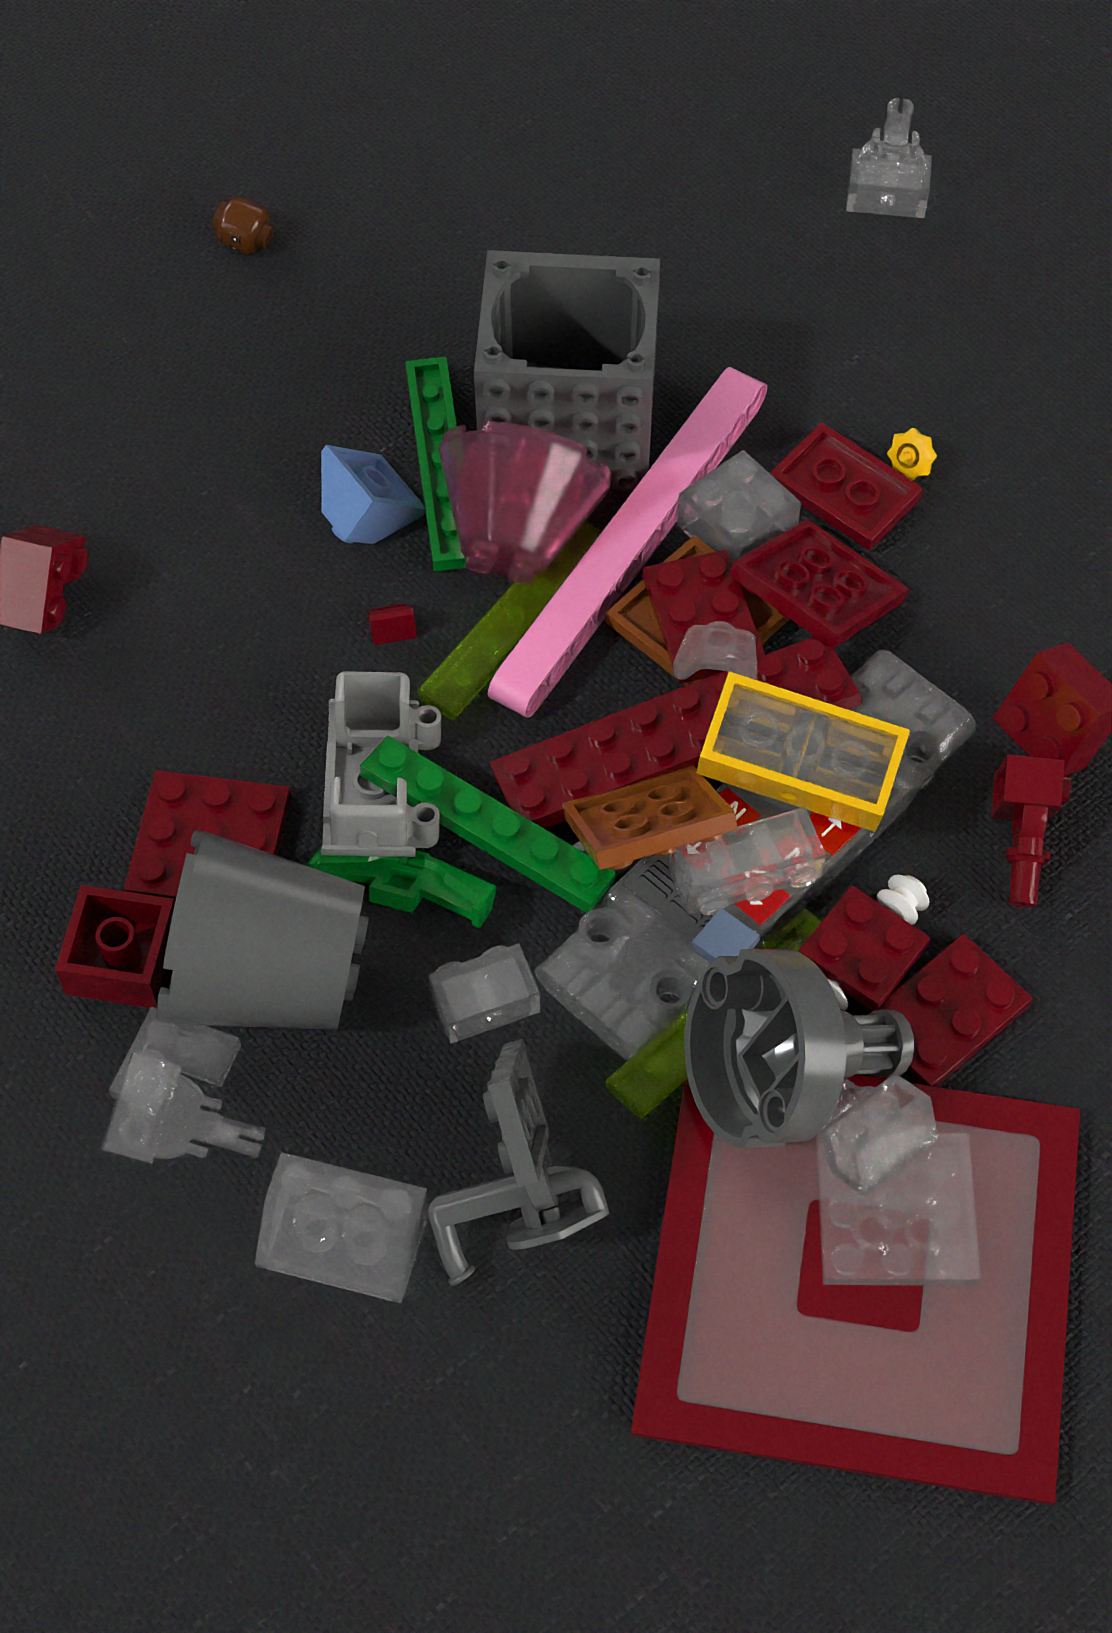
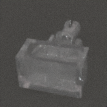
M899 98L892 99L888 103V113L882 141H880V128H875L871 140L862 149L853 148L846 211L915 218L925 217L930 190L932 155L924 154L923 149L919 145L920 134L917 131H912L911 142L908 143L911 117L914 111V105L910 100L903 99L901 113H898Z
M136 1052L130 1054L100 1151L145 1164H152L154 1158L173 1159L186 1153L205 1158L208 1148L190 1143V1140H195L246 1154L255 1159L258 1157L262 1145L239 1138V1135L263 1141L266 1131L265 1127H257L200 1109L201 1106L220 1110L222 1100L205 1096L194 1081L180 1074L182 1066Z
M896 1073L877 1087H858L850 1080H844L834 1112L819 1132L825 1149L829 1171L863 1197L938 1140L931 1097Z

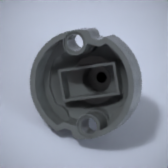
M741 949L739 956H718L705 969L694 989L688 1007L684 1033L686 1072L698 1110L707 1125L720 1139L739 1148L785 1146L786 1142L809 1141L823 1129L837 1105L844 1079H849L854 1074H872L877 1078L899 1077L905 1073L913 1058L914 1035L910 1023L905 1016L894 1009L874 1010L868 1015H851L846 1011H841L836 995L821 969L807 956L791 949Z

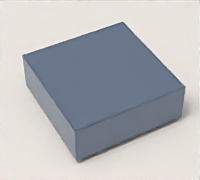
M720 908L692 940L691 949L712 963L718 956H739L741 949H753L758 944L760 935Z

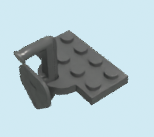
M523 1039L503 1045L498 1060H495V1069L491 1071V1080L487 1082L488 1091L483 1093L484 1105L491 1124L499 1122L502 1131L503 1142L498 1143V1152L503 1170L506 1174L513 1172L514 1175L441 1194L433 1199L428 1208V1216L445 1270L450 1277L448 1282L451 1286L461 1283L475 1271L474 1265H469L464 1257L455 1224L520 1207L523 1217L516 1219L510 1224L506 1238L509 1249L519 1250L563 1239L610 1213L603 1188L594 1175L587 1170L570 1165H552L547 1145L550 1131ZM579 1189L583 1204L558 1206V1194Z

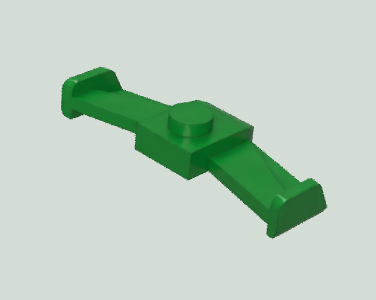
M320 847L306 864L308 867L352 882L371 883L369 886L370 902L388 906L395 910L413 913L421 900L426 898L472 920V925L477 928L482 926L490 914L496 892L494 884L437 859L428 852L417 849L415 857L321 855Z

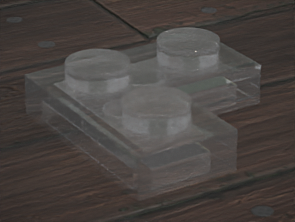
M151 1007L109 1092L114 1099L157 1113L177 1072L222 1087L241 1047L240 1039L205 1025L157 1022V1008Z

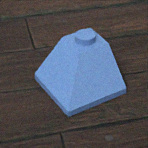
M325 445L321 451L322 513L332 524L333 533L342 541L347 543L374 544L421 518L426 513L422 502L382 455Z

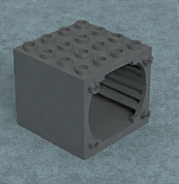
M487 250L474 367L480 482L534 484L537 486H573L582 489L611 488L623 491H631L636 488L649 471L661 259Z

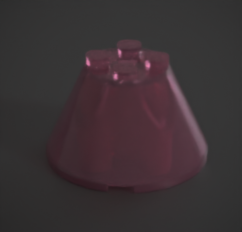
M484 422L483 430L465 432V425L457 426L443 435L439 447V456L460 549L467 558L465 567L477 573L494 571L507 574V577L516 583L531 584L533 583L534 575H539L546 571L607 495L611 484L610 470L603 461H599L597 466L586 458L587 448L548 431L500 422Z

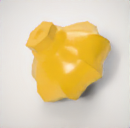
M911 428L905 433L894 434L892 446L887 452L892 461V468L911 481L918 476H928L932 463L937 457L932 447L931 437L922 435L916 428Z

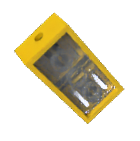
M729 671L700 754L696 774L875 832L883 817L910 730Z

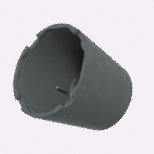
M195 829L190 845L195 847L194 854L187 853L163 964L164 969L173 970L169 988L161 987L159 991L157 1022L184 1025L337 1030L343 1001H353L360 965L351 963L353 953H362L369 917L360 916L365 886L219 835Z

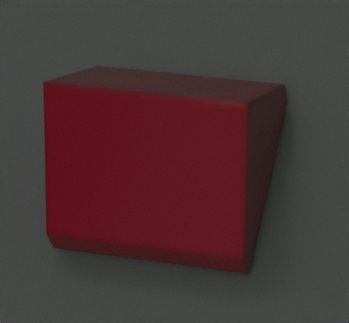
M407 602L372 608L367 611L373 645L417 638L413 607Z

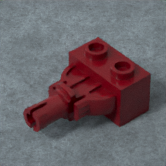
M1007 754L994 774L991 819L1012 821V848H1007L1004 854V859H1007V862L1012 864L1009 905L1024 908L1037 906L1041 867L1049 862L1051 854L1048 851H1042L1046 824L1056 812H1060L1062 803H1068L1070 796L1071 776L1064 774L1065 760Z

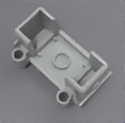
M343 671L336 677L335 699L329 700L321 855L415 857L416 848H430L439 840L440 813L438 808L431 803H420L415 807L409 806L407 804L406 780L397 778L396 798L360 776V764L387 735L417 753L418 750L435 749L441 743V712L436 707L430 705L419 707L417 700H410V680L405 673Z

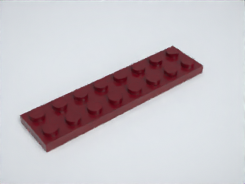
M813 636L495 759L489 763L507 806L545 829L565 821L564 808L562 806L564 802L603 794L693 765L697 769L700 754L729 671L847 710L862 705L861 693L834 649Z

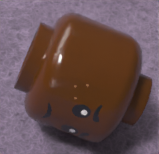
M239 195L231 198L229 201L224 199L218 206L212 221V228L216 230L217 241L246 256L252 255L259 247L266 249L274 233V227L269 225V211L265 207Z

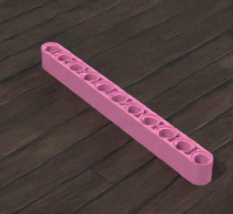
M731 367L724 370L497 670L488 689V697L526 718L533 716L603 622L605 612L618 602L757 414L765 399L767 384Z

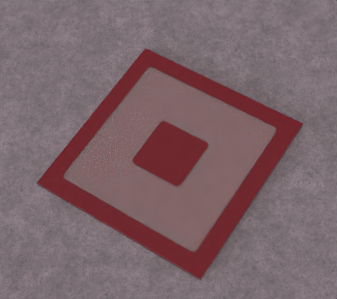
M686 1072L631 1436L1054 1505L1056 1499L1080 1109L853 1075L849 1079H844L839 1100L829 1121L809 1141L786 1142L785 1146L739 1148L720 1139L707 1125L696 1106Z

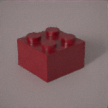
M1067 642L1035 654L992 719L1031 757L1065 760L1064 774L1068 775L1085 768L1112 732V684Z
M80 885L55 968L65 995L157 1009L159 991L161 987H165L169 969H164L163 964L175 906L174 899Z

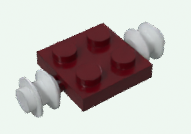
M893 875L888 881L889 889L879 891L877 901L851 885L798 950L799 953L812 960L826 976L836 995L841 1011H846L848 1008V1001L843 991L871 1011L878 1010L927 948L931 937L914 927L913 924L918 920L917 911H923L929 906V898L926 894L925 886L915 877Z

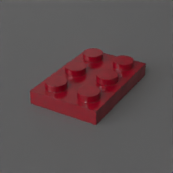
M822 422L769 473L768 484L869 551L921 499L923 491L921 486Z
M727 549L643 567L642 578L678 684L705 679L765 655L740 583L729 576L733 564Z
M962 934L887 997L878 1010L894 1009L905 1016L910 1023L914 1035L913 1058L906 1072L920 1085L937 1087L1030 1007L1033 998L965 934Z

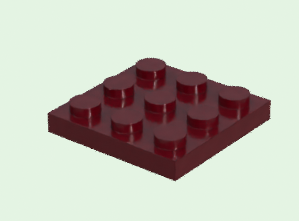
M808 519L734 561L729 576L742 584L748 592L759 596L776 608L782 616L793 620L832 648H835L903 603L909 591V588Z
M155 770L124 891L172 898L176 901L187 853L194 854L195 847L190 846L195 829L207 831L277 856L291 798L290 788L288 786Z

